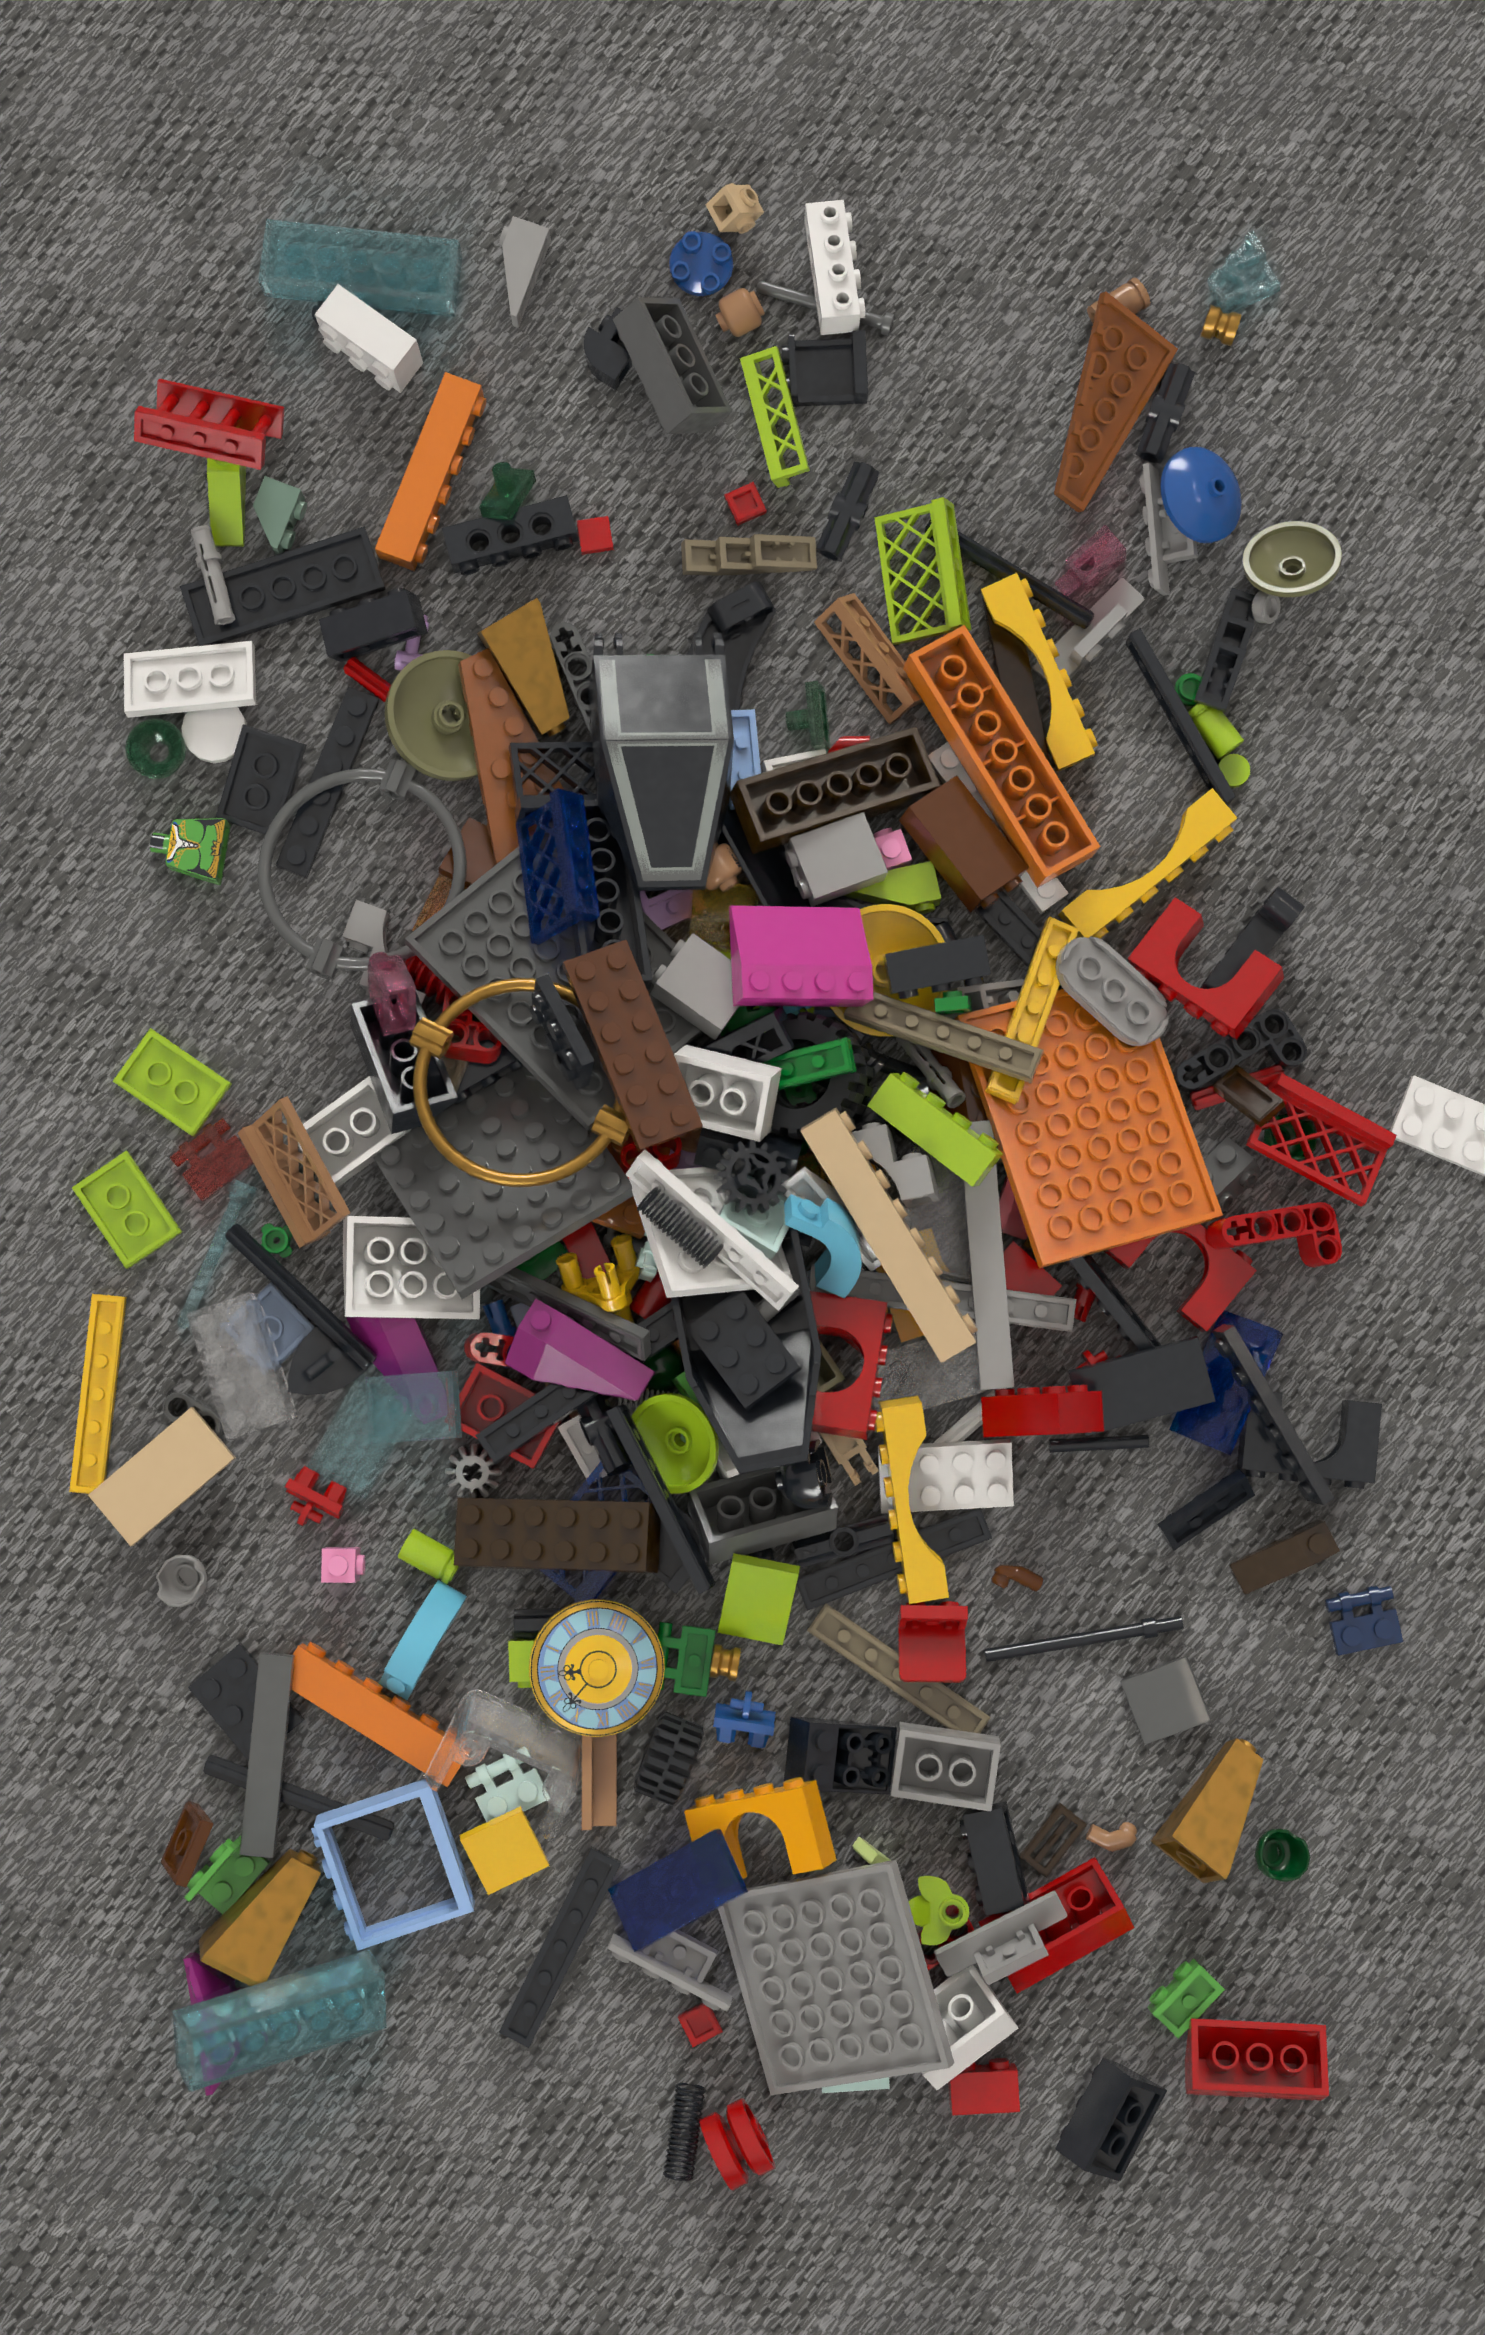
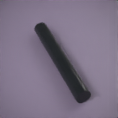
M1148 1435L1049 1439L1050 1453L1149 1448Z

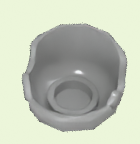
M178 1554L167 1559L159 1570L160 1572L156 1575L159 1585L157 1596L171 1607H184L196 1602L204 1594L207 1587L205 1567L198 1558L192 1555ZM179 1576L187 1585L181 1583V1581L179 1580Z

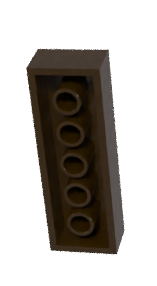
M912 727L738 780L730 792V798L751 852L755 854L787 844L792 837L864 812L867 819L912 805L940 787V784L917 727Z
M458 1498L454 1565L470 1568L658 1573L661 1519L653 1503Z

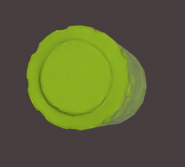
M1200 703L1188 711L1207 747L1217 760L1222 759L1244 742V739L1223 711Z
M415 1528L409 1534L398 1554L399 1559L437 1580L442 1579L441 1582L447 1585L452 1581L460 1567L454 1565V1550Z

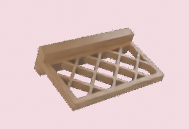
M288 1096L279 1099L252 1125L244 1127L238 1132L241 1141L299 1248L326 1237L331 1233L330 1230L351 1214ZM282 1112L287 1120V1125L282 1121ZM283 1134L287 1135L288 1145L283 1143ZM298 1142L303 1150V1154L298 1152ZM299 1163L303 1165V1174L299 1172ZM314 1172L318 1177V1182L314 1181ZM314 1192L319 1194V1203L314 1199ZM329 1200L331 1201L337 1213L330 1210Z

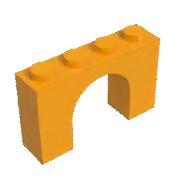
M798 1777L784 1781L782 1787L774 1788L773 1783H767L754 1787V1792L744 1794L743 1789H736L724 1793V1798L715 1799L714 1794L696 1798L694 1800L695 1805L684 1810L704 1890L731 1886L747 1877L738 1839V1829L742 1817L748 1812L759 1813L768 1817L780 1829L793 1874L821 1870L835 1862L837 1859L817 1781L803 1782V1778Z

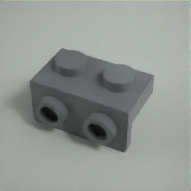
M1228 1136L1203 1159L1222 1212L1227 1211L1233 1205L1235 1198L1245 1189L1252 1187L1261 1174L1255 1158Z

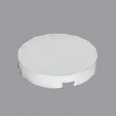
M238 707L187 712L181 727L183 741L189 751L202 761L210 763L226 762L233 758L242 725H247V722Z

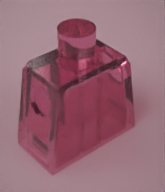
M1104 525L1066 559L1065 569L1067 572L1054 582L1056 587L1067 597L1079 587L1087 593L1126 561V548L1110 529ZM1084 564L1093 566L1090 571H1083L1080 567Z
M384 952L373 954L368 962V990L383 1035L387 1036L413 1030L416 1026V987L402 957L397 954L388 956ZM389 995H394L397 998L395 1005H392Z

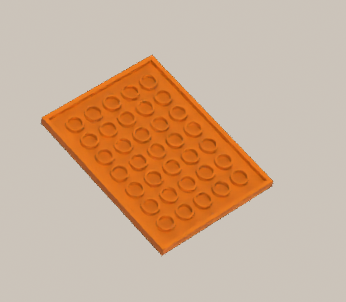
M1064 989L1057 990L1037 1047L1043 1050L1042 1059L1032 1083L1025 1081L1019 1101L1015 1105L986 1093L985 1089L992 1070L969 1062L987 1118L990 1120L995 1141L999 1144L997 1146L998 1150L1003 1153L1001 1159L1039 1268L1205 1223L1223 1216L1160 1037L1144 1046L1128 1045L1116 1038ZM1017 1001L957 1015L955 1020L1005 1036Z

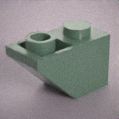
M264 476L253 507L269 543L277 555L284 553L285 549L290 550L292 548L296 535L293 529L296 521H301L304 518L307 502H305L301 489Z

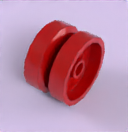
M743 2098L727 2105L726 2116L730 2128L724 2118L716 2112L705 2116L699 2122L711 2156L725 2183L732 2191L748 2183L749 2172L744 2159L752 2172L759 2176L775 2169V2162L764 2131Z

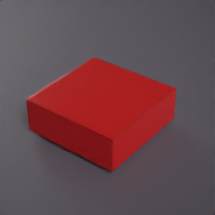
M754 482L724 494V498L737 526L767 513Z
M608 516L577 521L582 555L614 550Z
M703 2002L678 2015V2019L692 2047L723 2032L713 2009L707 2007Z

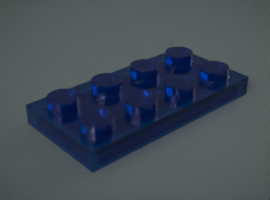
M1224 1310L1218 1317L1213 1330L1222 1324L1234 1325L1265 1377L1283 1333ZM1211 1332L1204 1348L1203 1356L1215 1402L1178 1411L1169 1430L1231 1456L1251 1410L1248 1403L1250 1396L1245 1387H1241L1233 1378L1231 1370L1234 1368L1229 1359L1224 1358L1218 1352L1214 1343L1217 1339L1213 1332Z

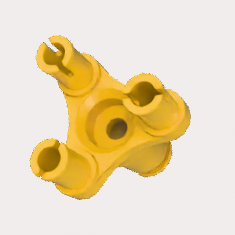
M618 1235L611 1240L618 1265L615 1268L613 1263H604L606 1274L602 1271L601 1265H598L594 1269L596 1277L585 1279L582 1277L575 1253H565L557 1258L556 1264L559 1267L563 1281L562 1290L588 1301L604 1311L611 1312L634 1323L629 1305L632 1302L631 1290L638 1280L641 1268L635 1267L637 1257L630 1235Z

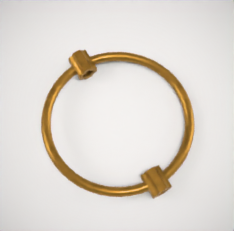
M534 978L504 979L475 988L454 1001L440 1014L435 1022L422 1017L416 1024L409 1041L410 1045L419 1049L414 1069L413 1091L417 1113L429 1139L437 1150L460 1170L485 1182L501 1186L532 1187L559 1181L590 1164L605 1150L610 1142L623 1146L630 1135L618 1101L615 1099L613 1108L604 1104L599 1110L591 1128L592 1133L599 1136L586 1150L572 1160L555 1168L541 1172L521 1174L500 1172L473 1162L457 1151L440 1131L428 1101L427 1073L431 1056L441 1059L451 1045L454 1034L447 1027L462 1012L484 999L509 992H534L536 981ZM553 982L561 999L579 1008L572 989Z

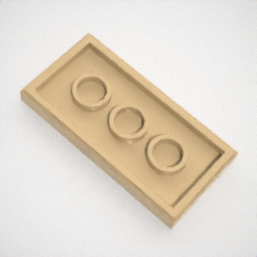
M191 1407L88 1496L130 1546H134L236 1459V1457L195 1408Z

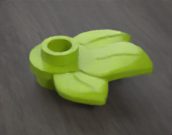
M928 1875L918 1878L921 1895L910 1899L908 1902L915 1925L923 1927L921 1933L922 1944L938 1945L948 1939L952 1929H958L967 1922L969 1906L963 1897L952 1894L948 1883L943 1879ZM950 1905H955L958 1907L959 1913L955 1917H950L946 1913V1908Z

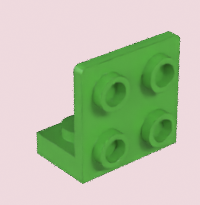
M241 1836L234 1842L228 1838L209 1858L213 1865L209 1867L206 1864L189 1881L187 1887L190 1891L184 1898L190 1902L195 1896L200 1894L220 1913L224 1914L243 1895L268 1866L270 1861L264 1857L240 1855Z

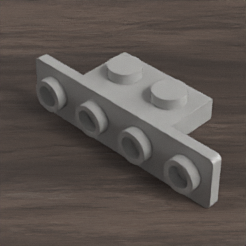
M1151 463L1143 464V475H1140V487L1146 498V506H1143L1142 513L1144 522L1148 525L1149 537L1145 540V546L1148 556L1151 557L1152 568L1148 570V579L1150 586L1162 596L1170 595L1167 564L1198 558L1197 542L1182 534L1170 520L1161 497L1159 471Z
M1120 578L1090 609L1094 613V618L1086 629L1075 624L1055 644L1059 653V657L1054 658L1059 670L1065 668L1068 676L1086 659L1091 662L1102 651L1103 647L1101 644L1108 637L1113 640L1126 626L1123 622L1144 601V597L1124 578ZM1037 662L1033 669L1046 681L1045 674Z
M1052 1891L935 1950L934 1953L947 1977L977 1963L987 1985H990L1048 1956L1049 1954L1039 1935V1931L1065 1919L1068 1915L1056 1891Z
M659 1919L643 1948L616 1934L611 1936L607 1948L612 1951V1955L616 1959L624 1963L631 1961L641 1966L642 1971L652 1978L659 1979L662 1977L670 1981L674 1989L686 1995L692 1993L702 1998L703 2004L713 2010H719L720 2008L725 2011L729 2010L732 1995L704 1981L718 1950Z

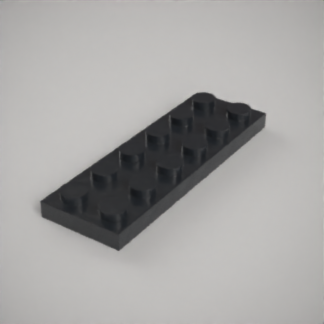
M365 526L222 572L233 614L235 615V620L229 624H215L204 578L180 586L199 646L221 644L386 590Z

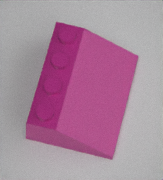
M729 907L733 1006L863 1007L874 999L872 964L859 908Z

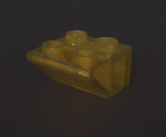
M737 884L724 893L720 888L712 891L706 887L705 890H692L686 941L694 933L716 950L731 952L729 907L758 906V898L751 885Z

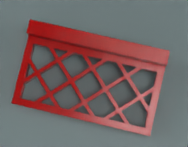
M1281 1073L1268 1085V1089L1284 1100L1285 1109L1289 1117L1276 1120L1274 1116L1268 1121L1269 1123L1262 1127L1254 1124L1246 1146L1360 1207L1364 1206L1386 1152L1393 1146L1397 1135ZM1308 1118L1313 1121L1317 1133L1305 1136L1299 1120ZM1291 1122L1297 1139L1285 1142L1279 1125ZM1271 1128L1277 1144L1269 1146L1259 1141L1258 1137L1261 1130ZM1336 1133L1341 1136L1346 1148L1334 1151L1328 1135ZM1320 1137L1326 1154L1314 1157L1308 1141ZM1300 1143L1306 1160L1298 1162L1293 1159L1287 1148L1288 1146ZM1365 1149L1375 1154L1373 1163L1363 1167L1357 1150ZM1349 1153L1355 1169L1343 1173L1336 1156ZM1329 1159L1335 1175L1326 1177L1321 1174L1316 1162ZM1358 1175L1362 1184L1360 1194L1349 1189L1346 1177Z

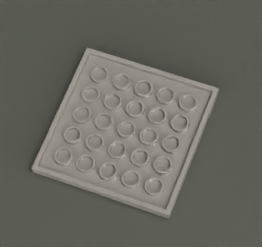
M897 1860L721 1893L715 1897L770 2095L946 2069L954 2064Z

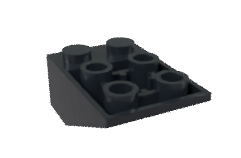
M791 1717L784 1781L802 1777L803 1782L816 1780L819 1792L890 1795L897 1727L820 1718Z

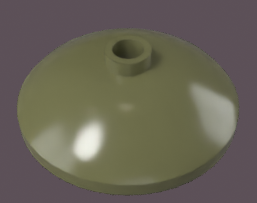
M1303 521L1283 522L1265 528L1249 541L1243 553V570L1249 582L1262 592L1278 597H1300L1322 589L1335 578L1342 562L1341 547L1336 537L1322 526Z

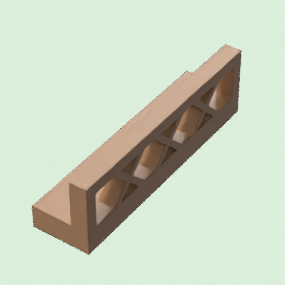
M855 593L838 598L814 621L815 625L889 725L897 721L911 707L923 702L903 669L904 659ZM834 614L842 622L841 633H835L826 622ZM849 641H856L860 646V659L853 658L849 653ZM868 666L875 667L880 673V685L872 684L868 679ZM887 692L895 693L902 703L894 712L887 704Z
M617 1733L601 1737L582 1735V1830H592L593 1826H617Z

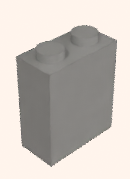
M864 812L792 837L787 846L788 850H785L789 867L791 869L796 868L800 880L797 881L799 892L803 899L808 898L811 907L882 882L888 873Z
M692 933L686 942L680 939L670 953V956L674 959L669 966L666 967L662 964L653 975L652 982L655 985L650 994L716 1040L740 1007L733 1006L731 960Z

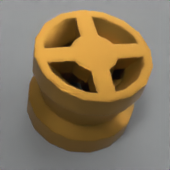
M715 1644L709 1677L717 1678L721 1675L726 1676L730 1681H736L741 1648L734 1647L729 1650L724 1649L722 1645Z

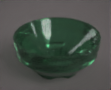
M154 718L139 723L132 729L126 740L125 750L129 763L137 772L149 778L159 779L172 775L180 768L185 759L186 745L182 733L175 725L163 719ZM165 744L168 747L169 754L164 761L156 762L151 759L150 750L154 745Z

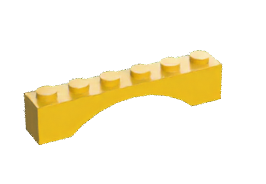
M1015 573L982 588L981 594L993 622L1020 639L1034 654L1045 674L1051 700V719L1046 744L1058 772L1095 755L1093 748L1098 746L1091 728L1084 729L1080 718L1085 716L1078 698L1071 699L1067 688L1071 687L1072 683L1065 668L1058 669L1054 658L1059 657V653L1052 638L1045 639L1041 628L1046 627V623L1039 608L1036 610L1032 609L1028 598L1033 597V593L1027 579L1020 580L1018 574Z
M1212 788L1183 813L1180 829L1173 847L1165 859L1152 871L1140 879L1123 886L1104 890H1086L1062 909L1058 916L1064 923L1079 929L1076 938H1089L1090 936L1099 939L1103 938L1109 932L1106 929L1107 925L1114 920L1120 924L1134 912L1131 906L1139 899L1146 903L1159 892L1155 886L1164 879L1168 883L1172 882L1184 871L1181 865L1189 859L1195 863L1209 851L1206 847L1208 843L1213 839H1216L1219 843L1234 831L1231 825L1237 817Z
M918 1395L879 1401L880 1412L877 1414L876 1431L883 1433L884 1444L879 1445L881 1464H887L889 1477H883L886 1498L892 1497L893 1509L888 1510L890 1529H896L898 1541L892 1542L895 1562L901 1561L902 1574H897L899 1593L906 1595L909 1604L949 1598L945 1565L941 1557L927 1545L918 1533L909 1507L908 1485L911 1467L916 1453L926 1437L922 1402Z

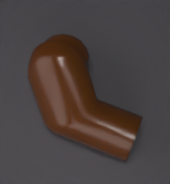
M1013 1565L997 1566L994 1569L996 1572L991 1578L992 1583L1002 1588H1007L1011 1579L1034 1592L1038 1591L1043 1583L1042 1576L1023 1566Z

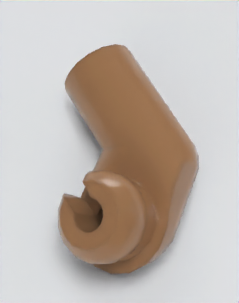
M1124 1822L1119 1826V1830L1108 1832L1092 1824L1085 1839L1108 1851L1114 1852L1131 1847L1135 1843L1137 1828L1132 1823Z

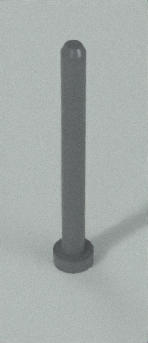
M760 281L757 284L756 291L759 294L817 310L815 296L765 281ZM865 311V318H860V323L881 329V335L889 336L895 314L886 312V315L882 316Z

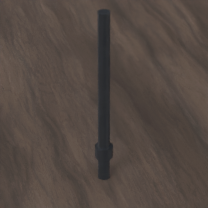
M1181 1616L1159 1620L1150 1617L1141 1619V1623L984 1649L986 1662L1139 1636H1143L1144 1639L1158 1637V1633L1181 1630L1184 1627Z

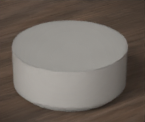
M1259 591L1252 603L1254 620L1258 623H1273L1280 613L1281 604L1279 597Z

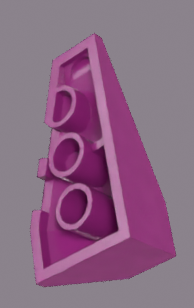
M538 1299L534 1300L518 1326L505 1361L507 1366L533 1381L563 1385L567 1388L598 1392V1394L637 1402L655 1373L647 1366Z
M346 1317L351 1331L376 1354L377 1358L373 1364L425 1424L449 1415L454 1404L418 1318Z

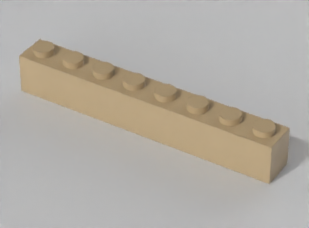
M836 1107L802 1127L801 1133L942 1363L975 1344L976 1337L973 1333L977 1332L978 1329L968 1313L963 1316L956 1304L961 1301L951 1284L945 1287L939 1275L943 1274V1271L935 1257L927 1258L921 1248L926 1243L918 1229L914 1227L910 1230L904 1220L908 1213L899 1198L892 1200L886 1189L891 1187L885 1174L881 1169L875 1172L869 1160L873 1158V1155L864 1140L858 1143L851 1131L856 1129L851 1118L846 1111L840 1114Z

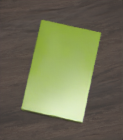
M152 1028L148 1030L113 1080L115 1084L194 1138L232 1085V1083Z
M128 1151L123 1152L72 1187L126 1269H129L182 1233V1230Z
M733 1553L717 1633L783 1645L800 1566Z

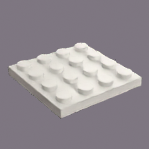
M707 1167L669 1170L719 1214L727 1197L725 1192L717 1193L716 1191L722 1186V1182L714 1180V1175L721 1171ZM629 1178L632 1185V1193L638 1207L647 1196V1193ZM654 1200L648 1205L646 1210L654 1204ZM658 1203L651 1210L650 1214L659 1206ZM662 1207L658 1210V1212L655 1214L653 1218H655L663 1210ZM642 1210L639 1211L667 1298L753 1289L717 1256L703 1269V1265L699 1266L700 1261L695 1262V1258H691V1254L687 1255V1250L683 1251V1246L679 1247V1243L675 1244V1239H670L671 1235L666 1237L667 1232L662 1233V1229H658V1225L654 1226V1221L650 1222V1218H646V1214L642 1215ZM665 1211V1212L661 1215V1217L659 1218V1220L662 1219V1218L667 1214V1211ZM669 1214L668 1217L665 1219V1221L662 1223V1225L671 1217L670 1214ZM675 1218L671 1220L666 1229L676 1220ZM677 1222L671 1231H673L680 1223ZM681 1225L675 1235L684 1228L683 1225ZM685 1229L679 1239L688 1231L687 1229ZM692 1233L688 1234L683 1243L692 1235ZM695 1236L691 1239L688 1245L696 1239ZM699 1240L695 1243L692 1249L700 1242ZM702 1243V1245L698 1248V1250L696 1251V1253L704 1246L703 1243ZM780 1245L776 1255L772 1260H769L793 1280L782 1246ZM707 1247L700 1256H702L708 1250ZM710 1251V1252L708 1253V1255L705 1257V1259H706L710 1254H712V1251Z

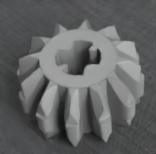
M476 1443L471 1445L470 1456L464 1446L459 1447L458 1450L463 1459L460 1460L458 1457L451 1455L449 1461L457 1465V1467L445 1469V1474H456V1479L450 1480L448 1486L454 1487L460 1483L461 1487L457 1491V1496L462 1497L468 1488L469 1498H476L478 1488L481 1495L486 1498L489 1496V1491L485 1484L495 1489L499 1486V1483L490 1477L491 1475H502V1470H491V1465H494L492 1459L486 1460L488 1453L485 1449H483L480 1456L478 1455L479 1447ZM476 1463L479 1464L481 1469L478 1471H482L481 1478L475 1477L469 1480L466 1476L469 1472H465L467 1465L474 1466Z

